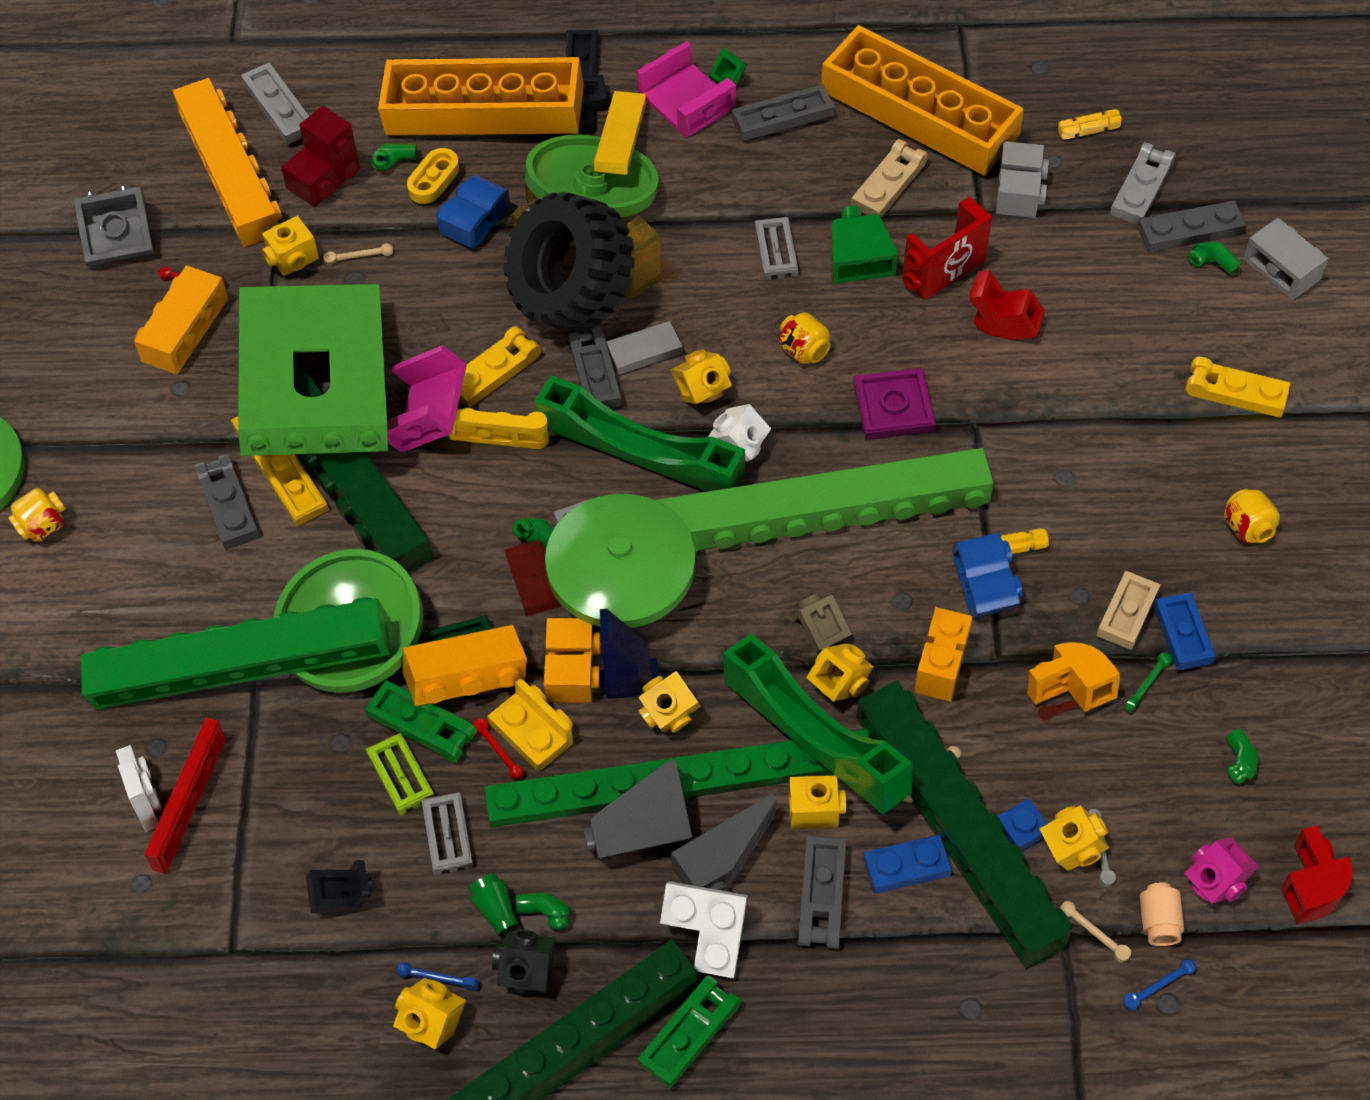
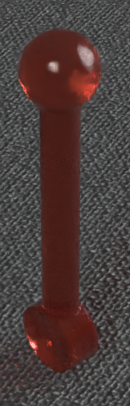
M1072 700L1053 707L1043 705L1038 709V717L1042 720H1048L1053 714L1079 707V704L1076 700Z

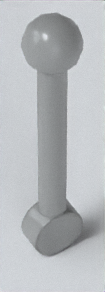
M1092 808L1088 811L1091 814L1097 812L1102 819V814L1098 809ZM1105 850L1101 853V858L1099 859L1102 869L1099 882L1104 887H1111L1115 883L1116 875L1109 869Z

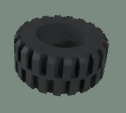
M568 192L545 195L542 199L532 203L529 206V211L522 212L517 219L519 221L517 227H513L509 234L511 241L509 246H506L504 256L507 257V264L503 265L504 275L508 277V282L505 283L509 295L514 296L512 301L517 309L529 320L567 330L583 331L586 328L591 329L602 323L601 319L606 320L615 312L613 308L621 305L625 298L623 295L625 288L630 287L632 278H629L630 271L634 269L635 264L634 257H631V251L634 250L633 240L627 236L630 231L625 221L621 219L620 214L606 203ZM574 240L576 247L575 263L569 278L563 284V259L568 247Z

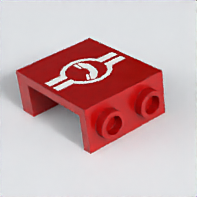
M969 196L959 202L955 234L931 250L913 233L907 235L902 274L905 286L910 291H915L923 300H926L986 261L992 216Z

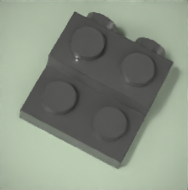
M123 185L117 187L113 192L101 193L99 191L84 193L81 198L73 199L84 259L87 266L155 254L145 195L141 187Z

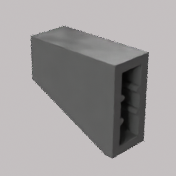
M676 759L662 764L589 818L590 827L583 828L588 852L595 851L596 857L601 858L692 838Z

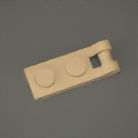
M898 139L892 146L890 153L853 195L851 205L858 206L861 212L866 215L877 214L882 218L925 166L928 153L921 149L915 151L909 148L907 142ZM902 159H904V160L908 161L909 163H908L907 166H906V165L900 163V161H901Z

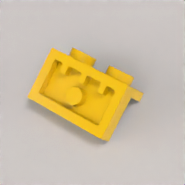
M520 678L514 683L516 693L487 716L488 723L525 760L540 772L573 745V724L562 710L557 709L555 711L547 703L546 696L536 685L529 686Z

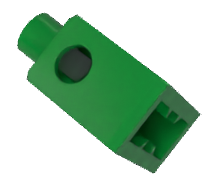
M855 205L845 207L841 211L842 218L832 221V284L896 276L898 252L881 217L877 214L862 216L860 208Z

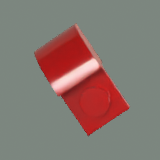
M990 270L977 272L969 296L971 303L977 308L973 323L988 335L1008 340L1037 337L1045 310L1031 289L1005 292Z
M1317 825L1302 829L1294 847L1304 869L1289 873L1281 888L1297 925L1323 918L1332 913L1341 902L1352 880L1353 870L1349 856L1334 860L1333 847L1328 838H1323Z

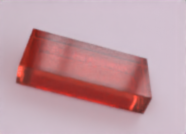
M536 540L505 549V558L525 616L561 606L548 582L545 555L540 541Z

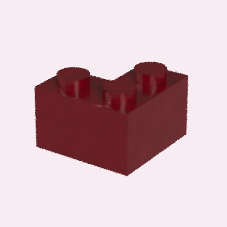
M324 105L299 124L304 148L281 166L286 189L312 207H316L321 201L330 197L334 190L347 179L352 178L360 169L351 123Z

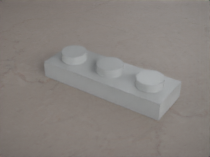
M270 62L242 74L243 85L285 143L288 145L301 139L302 135L299 124L309 115Z

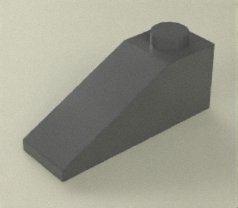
M773 794L766 796L671 853L672 870L681 883L727 892L774 819L776 798Z

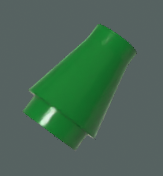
M491 873L469 886L468 890L471 893L469 900L494 928L498 936H503L519 926L504 879L500 880L496 873Z

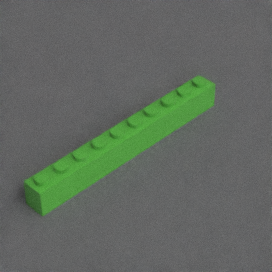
M983 448L658 499L656 501L662 503L680 517L691 534L694 549L697 552L698 550L716 547L725 549L735 544L747 542L762 543L772 538L784 536L799 537L809 532L821 530L836 531L842 527L861 524L867 526L889 519L905 520L920 514H941L957 508H978L990 503L994 483Z

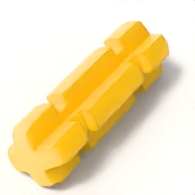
M1111 109L1104 111V115L1098 112L1075 117V121L1071 118L1061 120L1058 123L1057 129L1060 138L1067 140L1075 138V134L1080 137L1103 132L1104 128H1107V130L1119 128L1122 117L1119 110Z
M1039 528L1029 530L1028 533L1023 531L1001 535L1002 541L1006 540L1009 543L1012 554L1027 552L1030 548L1032 550L1043 549L1049 545L1046 529Z

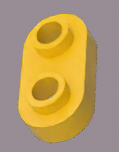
M438 148L431 151L407 180L409 197L419 204H428L437 200L459 172L457 154L447 148Z

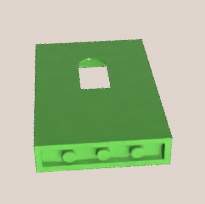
M379 284L239 287L238 433L240 456L388 451ZM294 352H329L330 388L325 394L318 397H305L295 391Z

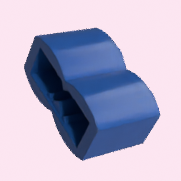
M476 174L467 181H463L456 191V196L452 197L447 203H443L438 209L436 217L439 233L472 249L484 240L491 227L500 222L510 207L508 189Z
M999 532L957 542L951 548L956 571L962 583L965 602L970 616H973L972 619L1014 609L1020 604L1019 598L1023 596L1022 585L1018 576L1012 575L1009 568V562H1012L1011 548L1006 540L1002 541Z

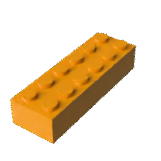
M860 25L848 35L822 64L821 84L824 85L828 95L984 176L1002 157L1004 141L1015 142L1020 136L1024 108Z
M579 57L386 60L378 106L385 135L579 134L584 89Z

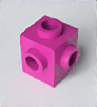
M1230 837L1216 840L1211 846L1206 844L1191 857V861L1194 864L1184 874L1192 881L1191 886L1202 899L1210 901L1212 904L1223 900L1232 902L1247 889L1248 886L1245 884V881L1259 866Z

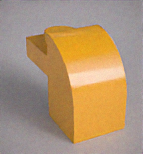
M1062 643L1054 646L1052 661L1042 662L1029 670L1027 695L1036 705L1069 691L1083 711L1086 712L1117 698L1120 673L1100 650L1083 643Z

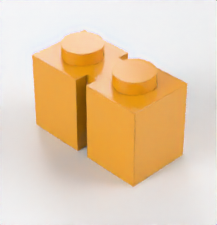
M935 607L927 642L925 643L917 671L914 693L949 702L952 701L969 639L973 616Z
M547 618L546 652H548V655H545L544 689L547 703H592V689H599L600 668L599 666H593V655H600L601 653L600 633H594L592 624L578 618Z

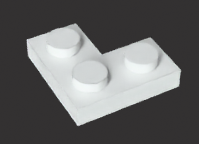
M131 745L115 750L120 763L118 768L128 798L145 832L156 829L159 822L156 813L163 809L155 788L153 789L150 780L152 776L145 757L137 758Z
M668 881L665 888L660 924L700 931L694 968L697 972L734 978L748 895Z

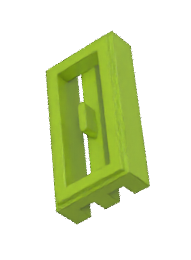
M401 732L366 749L367 755L399 816L406 814V809L413 807V809L420 807L422 799L434 797L432 789ZM398 746L421 791L414 792L391 747ZM384 752L407 798L401 800L378 753Z

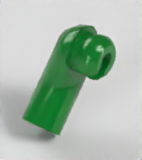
M385 143L373 153L371 158L372 166L376 170L384 171L391 168L399 160H417V144Z
M1200 242L1194 245L1192 251L1188 254V260L1193 266L1201 267L1203 263L1217 262L1229 275L1242 263L1220 242Z
M521 518L513 524V533L519 540L542 543L545 548L554 530L550 523L544 519Z
M1239 728L1229 733L1225 738L1236 754V763L1227 768L1228 775L1236 784H1242L1246 779L1251 780L1254 778L1260 760L1256 749L1244 731Z
M549 892L516 894L517 914L542 913L548 916V926L551 929H564L569 925L568 914L571 913L568 904Z

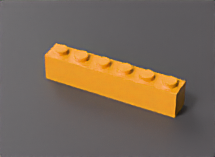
M209 78L172 90L178 113L243 248L264 241L262 233L275 225H279L278 221L282 220L283 217L276 200L270 202L268 198L271 196V192L264 177L259 179L257 174H260V170L254 155L247 156L246 154L249 148L243 133L237 134L235 131L238 129L232 111H225L224 109L227 107V103L220 88L215 90Z

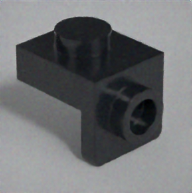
M355 860L349 870H310L306 876L311 914L357 913L372 892V879L369 874H366L364 860Z

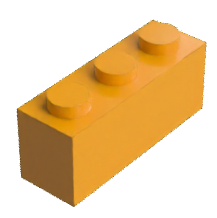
M187 265L185 266L180 275L173 279L170 289L163 300L155 305L150 319L144 327L138 330L135 336L134 343L141 362L178 375L228 300L222 277Z
M514 625L403 647V675L415 706L428 703L435 704L442 700L465 695L471 696L479 692L502 687H512L520 678L525 681L527 657Z

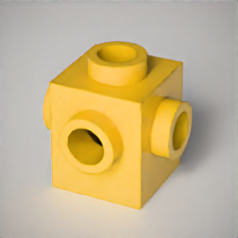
M298 215L262 233L265 248L262 249L263 256L270 267L276 266L283 277L319 259L314 236Z
M704 349L688 354L685 357L686 362L670 369L680 395L685 402L693 404L701 401L704 403L712 402L723 396V390L732 386L728 377L731 371L727 361L719 354L705 352Z
M854 645L828 646L819 653L815 659L814 666L806 678L822 694L834 702L858 697L868 686L869 680L867 677L874 666L865 660L866 656L863 651Z
M677 671L665 679L662 676L654 678L642 688L645 693L638 697L644 705L638 711L651 729L658 725L663 732H666L668 729L672 733L680 730L692 720L689 715L701 707ZM672 700L669 708L662 709L664 701Z
M1081 805L1061 810L1055 815V820L1039 828L1056 862L1067 871L1079 865L1085 867L1095 863L1101 858V853L1109 849L1104 835L1109 832L1097 812L1091 814Z
M423 978L411 988H404L395 1004V1009L398 1010L393 1027L406 1033L409 1039L436 1049L454 1035L466 1000L447 990L444 984Z

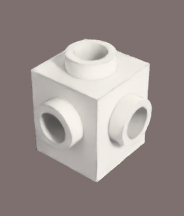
M747 404L726 409L714 421V429L708 437H715L744 448L745 461L747 462L759 454L761 450L760 445L771 428L752 406Z

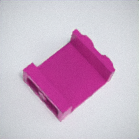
M688 41L676 48L670 49L666 54L651 63L645 64L637 71L638 93L646 94V102L685 138L736 108V85L729 78L716 85L692 64L691 44Z
M441 345L392 366L391 372L411 386L405 413L387 420L388 444L401 453L452 434L467 363L445 346Z

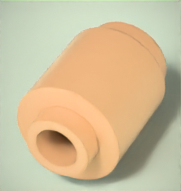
M1168 883L1148 885L1147 890L1139 895L1143 933L1148 936V942L1151 945H1175L1181 941V934L1184 932L1180 891L1171 888V885Z

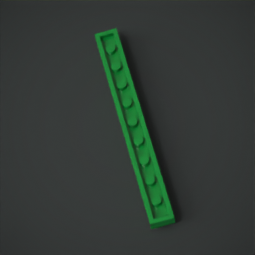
M868 729L853 731L861 736L870 738ZM794 740L489 785L485 786L490 828L599 812L662 764L675 759L684 799L789 783L790 777L834 776L835 774Z

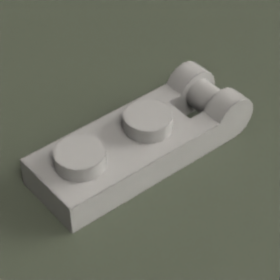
M1144 142L1133 167L1111 207L1110 215L1138 225L1139 219L1147 216L1173 165L1176 153L1169 150L1165 152L1156 150L1154 145ZM1148 162L1156 163L1159 166L1158 168L1150 166Z

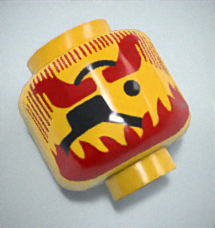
M803 312L796 316L790 315L780 326L779 345L798 363H817L828 353L831 346L829 341L830 332L812 314Z
M34 488L12 503V515L8 518L25 541L31 538L35 542H41L64 526L65 522L61 512L66 507L54 491L47 495L42 489Z
M1243 489L1233 494L1227 501L1224 519L1240 541L1248 544L1263 543L1271 539L1276 533L1280 514L1264 492Z

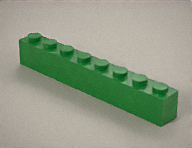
M363 597L355 599L352 603L338 606L326 604L318 606L315 610L301 613L289 611L281 613L278 617L264 620L253 618L244 620L241 624L227 627L215 625L207 627L204 631L190 634L182 632L173 633L167 638L153 641L146 639L136 640L131 645L116 648L110 646L99 647L94 652L81 654L82 697L95 710L391 655L387 613L378 598Z

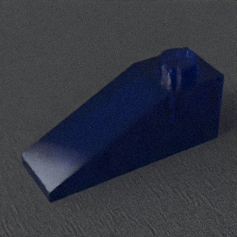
M600 609L606 699L640 697L645 693L642 688L648 682L658 677L657 658H649V644L608 609Z

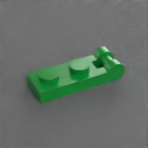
M385 680L365 709L367 717L398 733L401 732L402 735L437 752L442 758L451 763L458 762L463 754L462 747L464 744L471 742L477 734V729L471 723L434 704L428 703L415 706L409 691ZM445 729L453 732L449 740L441 737Z
M710 975L703 979L637 1058L640 1067L669 1089L673 1087L724 1023L736 1013L742 1003V999L734 993L727 994L720 989V983ZM710 1001L717 1008L711 1013L702 1005Z

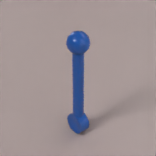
M1184 959L1181 961L1179 968L1139 993L1126 994L1123 999L1124 1008L1128 1011L1137 1010L1140 1001L1181 975L1194 973L1196 970L1195 962L1192 959Z
M401 962L396 968V973L401 978L409 976L426 978L462 986L470 991H477L479 981L472 977L460 978L412 968L407 962Z

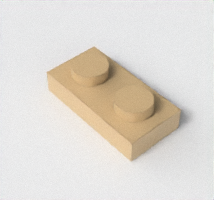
M1125 571L1096 636L1132 650L1161 584Z

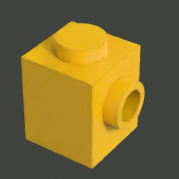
M836 775L790 777L789 808L791 830L838 828L839 814L846 813L845 790H838Z

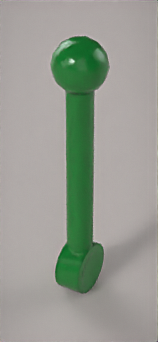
M1163 652L1158 655V663L1136 693L1128 700L1124 707L1126 711L1133 712L1139 700L1161 670L1172 663V657L1169 653Z

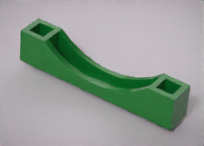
M550 375L534 401L535 411L542 412L547 417V430L706 492L738 487L745 474L744 448L715 437H679L649 429L611 410L583 387Z
M752 633L723 652L725 684L883 815L912 793V762L885 740L861 736L830 717L799 686L777 653Z

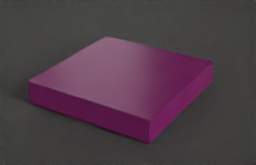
M923 368L853 376V386L865 440L935 432L936 423Z

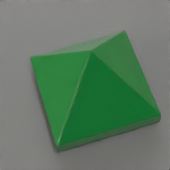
M723 47L708 76L717 83L729 78L737 85L747 64Z

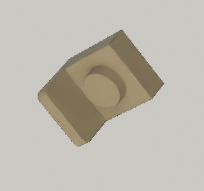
M816 593L798 602L800 610L791 614L794 621L800 619L816 652L852 635L832 594L821 599L819 594Z

